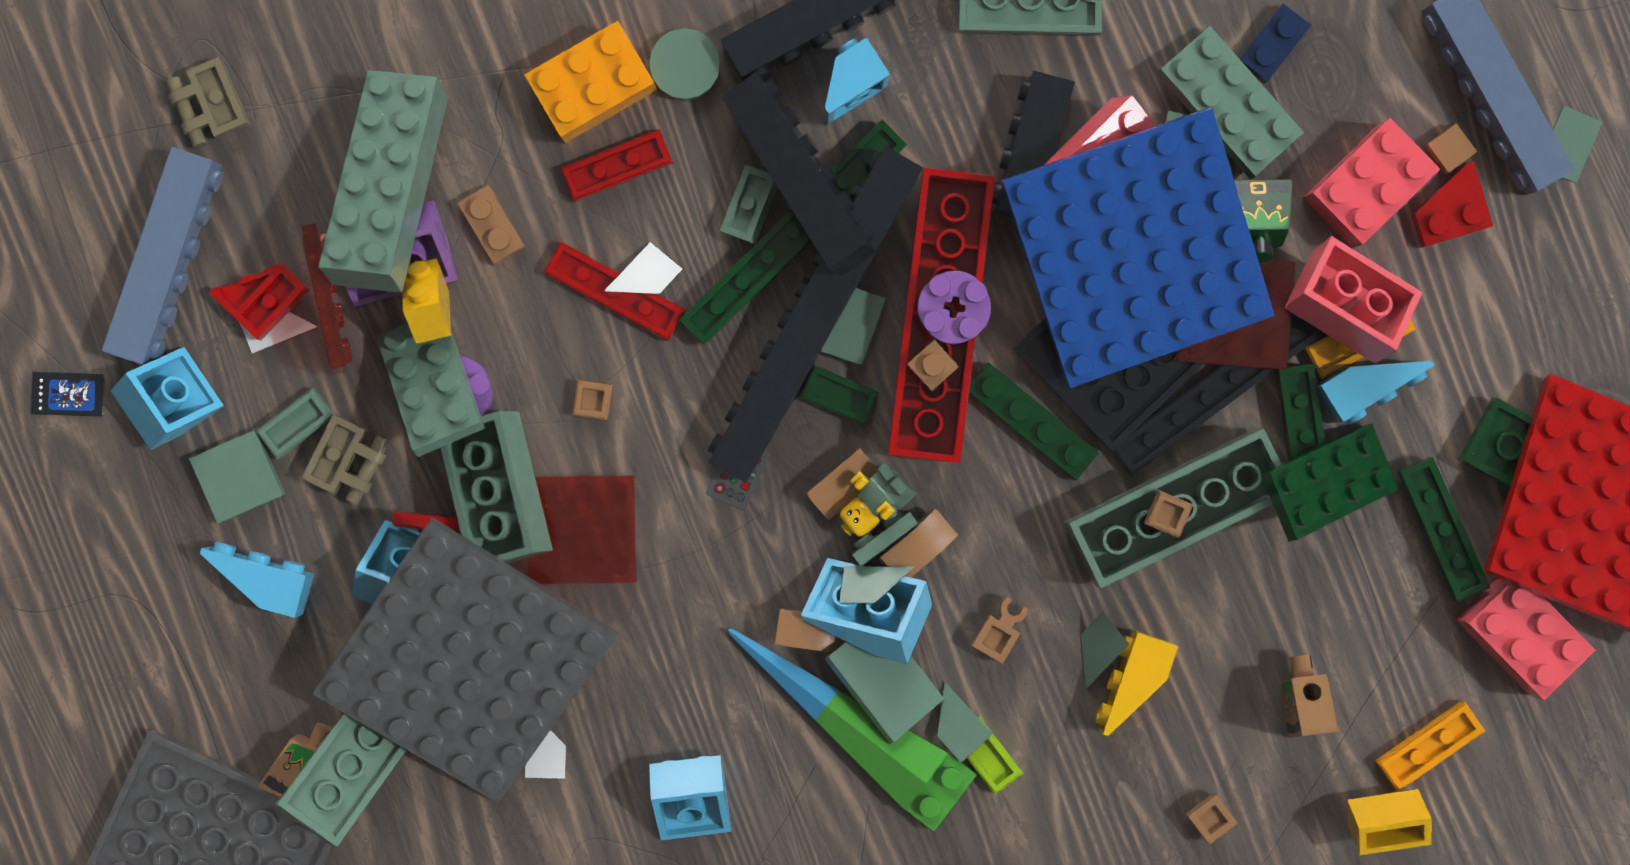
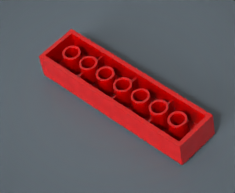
M923 167L921 172L887 448L888 455L953 463L961 462L976 337L961 344H946L934 339L924 329L918 317L917 305L922 289L933 277L944 272H966L974 276L978 281L983 282L995 176ZM953 297L950 303H944V309L950 312L949 317L956 318L958 312H964V306L959 304V298ZM935 340L959 367L933 391H930L907 364Z

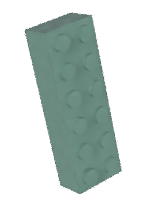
M368 70L319 263L320 270L332 285L403 292L448 97L438 77Z
M1252 429L1064 521V524L1094 585L1103 588L1273 505L1261 474L1282 464L1265 429ZM1158 490L1193 504L1180 538L1144 524Z

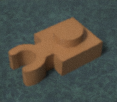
M1008 596L1004 597L1000 603L999 610L1001 614L997 619L989 614L971 643L973 647L1002 664L1021 634L1012 627L1015 623L1022 621L1028 612V608L1022 606L1017 614H1009L1007 608L1012 599Z

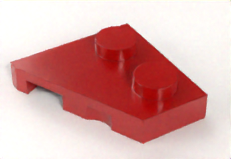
M1474 161L1464 164L1449 181L1439 187L1432 197L1411 214L1421 248L1493 227Z
M279 263L266 268L260 274L247 275L239 278L238 282L222 288L219 286L215 287L209 293L257 340L262 341L310 289L286 265Z

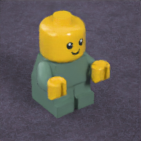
M884 463L870 479L859 471L850 480L855 485L854 487L859 490V495L840 512V518L844 522L841 527L848 535L851 536L854 533L858 537H864L879 524L880 518L883 520L894 518L897 515V511L902 509L917 495L895 468Z

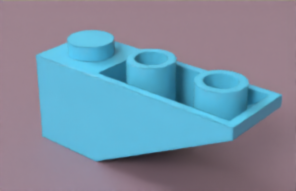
M1433 361L1345 367L1317 383L1319 399L1334 422L1346 421L1349 425L1366 416L1367 412L1365 409L1375 402L1380 406L1397 396L1395 390L1402 385L1407 384L1408 387H1411L1424 380L1428 376L1425 371L1435 365Z
M215 542L214 547L201 548L200 554L260 609L294 618L304 615L314 573L304 571L305 565L286 560L283 565L270 562L271 556L249 551L248 556L235 553V546Z

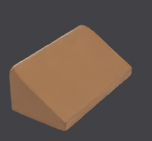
M861 448L856 450L806 493L807 497L828 521L859 495V490L854 487L855 485L850 480L859 471L869 479L878 471Z

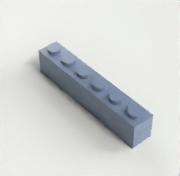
M1438 0L1422 10L1424 15L1423 22L1427 31L1432 36H1436L1439 41L1444 61L1448 66H1453L1457 73L1460 90L1466 97L1471 98L1477 109L1475 112L1477 120L1483 128H1488L1494 139V150L1501 159L1506 160L1512 171L1510 173L1511 180L1516 188L1523 191L1525 195H1528L1575 171L1480 0Z
M171 147L102 348L103 352L142 365L162 357L166 342L163 340L167 327L172 326L177 315V307H175L179 293H183L188 283L189 274L186 271L190 259L193 260L197 256L200 248L198 236L201 227L208 223L211 216L212 207L209 204L213 192L219 190L223 181V172H221L223 165L196 154Z

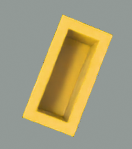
M437 258L427 261H416L410 264L402 292L403 313L415 343L418 344L451 336L449 289Z
M1419 789L1347 800L1348 828L1360 856L1431 845L1432 818Z

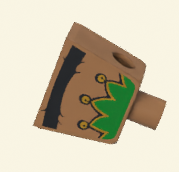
M1311 655L1289 657L1292 678L1281 681L1287 738L1339 732L1327 675H1314ZM1304 687L1308 690V699L1303 694Z
M317 722L310 738L301 734L292 737L266 773L258 788L281 798L332 727Z

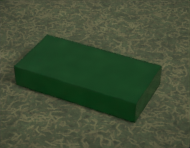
M813 365L800 398L865 425L879 392Z

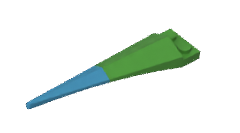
M728 629L729 634L904 810H907L933 832L936 830L977 776L976 772L963 762L961 763L947 750L911 730L904 733L894 743L889 744L854 698L738 631Z

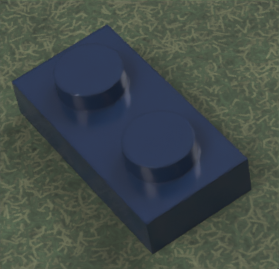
M1283 3L1244 52L1240 60L1254 76L1267 83L1311 24Z

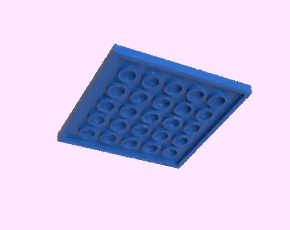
M1205 108L1001 180L1058 360L1069 388L1275 316L1213 108Z

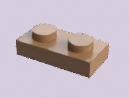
M489 185L458 202L459 207L494 265L526 248Z

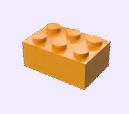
M619 21L614 22L524 74L565 143L657 91L655 83Z

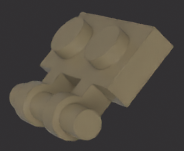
M220 57L186 70L191 84L183 87L178 76L166 80L170 94H168L172 107L177 108L183 122L180 125L185 136H189L194 148L207 144L202 132L207 127H210L214 137L220 138L250 125L223 59ZM196 97L203 111V114L195 116L190 101Z
M333 414L302 479L332 494H337L341 484L344 483L351 487L345 499L358 505L363 494H368L372 486L370 480L378 464L382 465L387 456L384 452L390 440L377 435L371 447L365 445L362 441L368 431L367 429L337 414ZM356 454L364 457L365 460L358 474L354 475L348 472Z

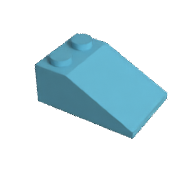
M827 558L801 614L802 620L872 655L908 664L932 607L927 582L904 576L875 603H839L844 566L860 565Z

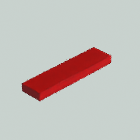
M561 241L544 270L545 274L667 341L671 339L680 322L679 319L686 311L658 294L605 292L607 287L620 273Z

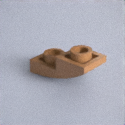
M932 509L918 521L916 526L894 541L878 559L884 567H914L905 575L911 578L943 551L958 534L937 509Z
M780 608L774 645L832 652L845 642L802 620L801 614L803 611Z

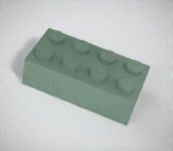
M496 411L481 416L485 429L441 447L461 535L506 563L553 551L520 413L517 411Z

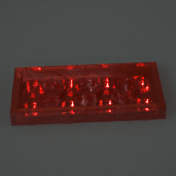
M316 223L301 226L302 240L331 375L345 373L346 364L352 363V355L348 338L341 339L339 329L344 328L345 323L341 304H333L331 294L337 293V285H332L319 268L326 233H318Z

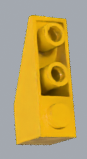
M1133 629L1130 636H1124L1129 645L1119 654V656H1122L1119 669L1112 670L1107 684V689L1111 690L1107 704L1101 703L1096 716V723L1099 724L1098 730L1103 735L1109 736L1167 681L1179 646Z

